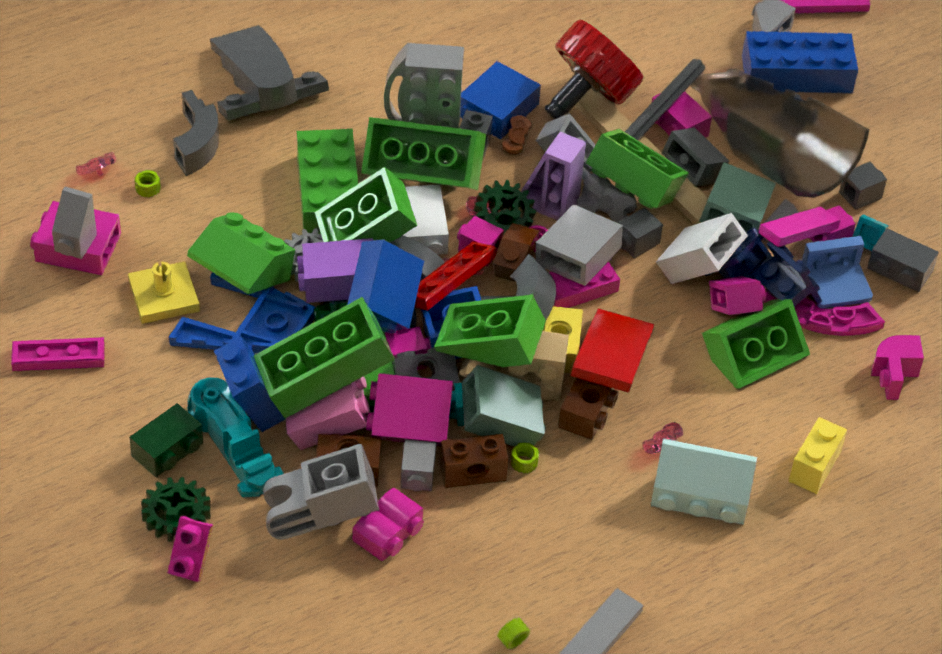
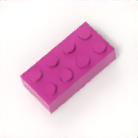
M609 262L600 269L586 286L552 271L549 272L556 284V297L553 305L555 307L570 308L619 291L620 278Z

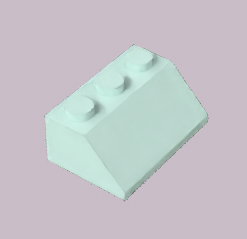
M663 439L651 506L667 511L673 510L697 517H708L723 520L727 523L744 525L757 457Z

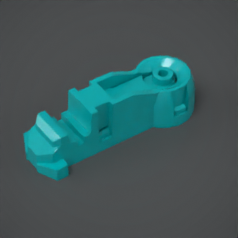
M209 377L195 383L188 395V413L202 424V431L210 435L241 483L237 484V489L241 497H260L263 494L265 483L273 477L284 474L280 466H274L270 453H263L258 430L252 431L250 418L233 398L225 380Z

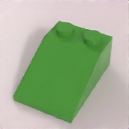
M385 167L315 212L323 242L373 238V240L383 239L391 242L418 226L404 183Z
M533 294L450 304L434 348L438 352L500 367L529 365L532 363L546 320Z

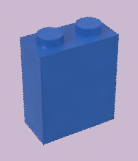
M496 61L461 92L460 117L463 119L466 110L493 116L491 135L501 140L512 128L510 123L512 117L519 115L526 117L539 105L541 84Z
M383 239L362 241L348 304L363 297L383 332L396 333V330L409 329L424 260Z
M241 336L214 351L233 398L261 432L286 420L268 395L253 356L255 353Z

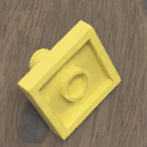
M185 261L175 264L161 262V267H159L157 262L151 269L128 273L129 285L142 324L200 311L199 301Z

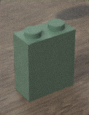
M724 162L699 222L732 213L745 232L754 227L758 230L776 183Z
M479 365L462 381L465 431L480 436L503 434L505 444L514 447L519 443H531L534 446L543 438L545 424L543 422V401L541 400L539 385Z

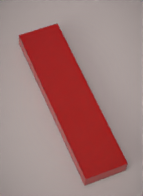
M474 241L420 282L414 307L428 311L493 260L497 253L496 247Z

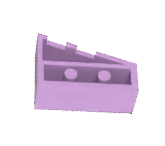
M560 132L548 147L521 192L529 191L527 199L535 200L532 208L536 212L558 220L573 204L577 205V199L580 197L586 147L585 141Z

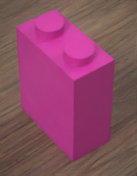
M52 201L48 212L44 211L42 214L41 226L38 232H34L31 237L30 247L34 249L35 262L103 275L121 236L119 214L94 209L97 236L83 258L80 259L70 255H63L54 250L52 229L59 202Z
M378 373V381H371L369 400H375L374 412H368L366 430L372 431V437L381 438L384 441L405 443L406 439L436 442V446H441V441L447 440L453 381Z

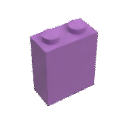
M373 238L302 244L303 256H297L299 291H305L306 303L349 300L362 241H372Z

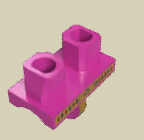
M185 516L180 517L168 574L195 582L201 580L213 524L195 521Z

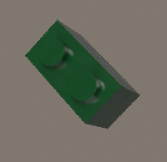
M176 403L129 437L131 456L153 476L158 477L164 471L171 470L178 461L189 453H194L203 444L202 424Z

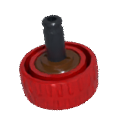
M579 19L562 35L555 45L557 52L570 66L574 75L552 98L551 103L545 106V111L554 119L564 116L572 110L590 89L595 92H601L611 102L621 105L642 83L644 76L633 61L609 38L591 24Z

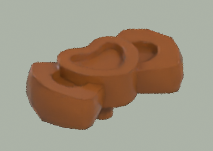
M523 115L514 116L510 119L512 128L509 130V138L501 144L504 151L508 154L518 155L524 150L525 139L529 135L528 131L532 128V123Z

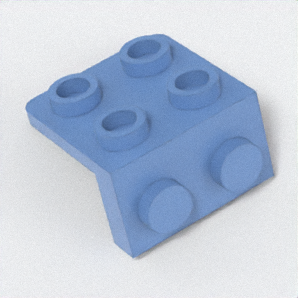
M861 236L806 243L802 262L811 272L807 276H810L820 287V290L817 291L822 299V302L817 305L819 308L860 304L872 300L873 293L860 266L864 248Z

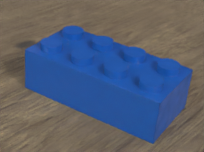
M746 31L742 60L747 91L853 93L858 74V65L851 33Z

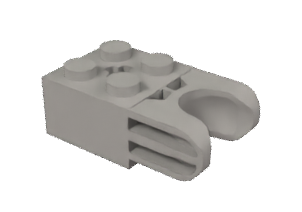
M362 444L301 462V469L273 477L265 483L263 488L264 499L272 507L266 518L267 530L272 537L279 540L289 539L327 526H335L340 522L359 516H366L371 512L379 510L373 471Z

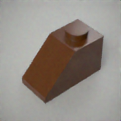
M514 223L511 224L501 239L493 262L495 277L515 282L510 276L528 254L533 255L540 230Z

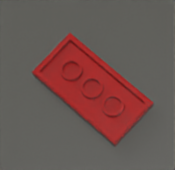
M598 308L573 364L570 376L624 392H630L652 335L654 324Z

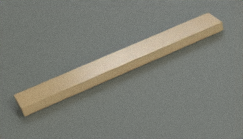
M590 89L575 105L602 134L616 129H621L625 132L632 124L599 91L595 92ZM644 135L639 140L641 143L665 157ZM686 178L672 203L695 225L701 223L699 220L708 197Z

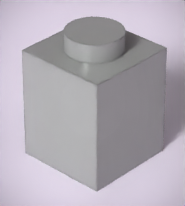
M405 439L401 467V488L413 491H432L436 442Z

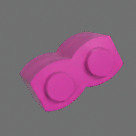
M395 488L387 491L379 499V510L362 516L352 528V541L380 561H384L389 556H395L401 550L403 540L410 535L415 536L424 524L423 508Z

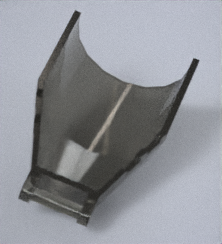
M737 68L728 69L726 72L702 73L690 85L691 88L701 93L704 106L712 116L714 123L732 153L746 165L796 196L814 198L831 192L849 177L862 157L868 140L869 129L817 99L808 97L804 101L794 97L795 91L790 89L785 90V93L773 89V83L746 74Z

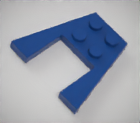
M212 272L210 275L211 285L248 295ZM272 286L249 294V296L258 299L236 332L182 317L169 335V343L171 346L216 350L241 336L254 353H259L311 325L315 319L314 308L316 307L287 291L284 294Z

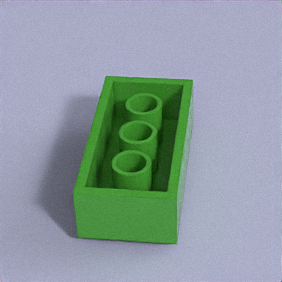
M369 117L361 173L371 176L385 167L400 180L478 190L486 134L475 130Z
M353 129L297 131V161L303 229H306L308 233H312L314 228L318 229V234H321L315 215L317 210L358 184Z
M363 297L253 355L268 395L285 419L395 360L376 317Z

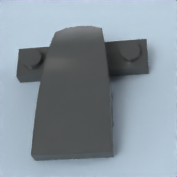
M259 25L209 39L211 49L221 57L222 67L233 75L235 86L245 92V94L228 95L224 100L217 102L219 112L228 121L259 111L281 108L299 99L329 91L328 80L318 72H306L301 77L294 79L291 68L283 53L270 35Z

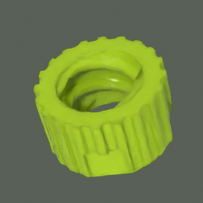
M145 170L136 175L135 190L138 195L148 198L154 197L161 190L160 178L156 172Z
M519 443L512 449L511 465L515 471L528 473L537 468L539 451L531 443ZM520 456H527V457L532 458V459H530V460H522V459H520L519 457H520Z
M518 617L506 623L499 630L497 636L507 649H514L526 640L530 634V629Z

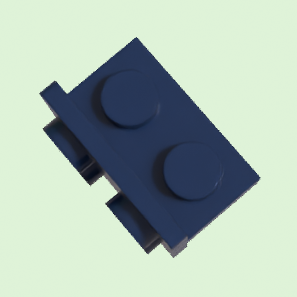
M755 227L746 232L748 236L720 270L716 271L720 273L723 279L740 276L754 279L752 274L772 258L770 252L761 242L764 237L758 233L759 230H756Z
M769 241L767 245L774 256L752 274L754 279L760 281L764 289L774 299H792L795 307L804 298L809 296L819 305L822 302L817 293L820 287L810 276H807L811 273L807 266L800 259L795 262L793 260L794 256L785 245L777 247Z

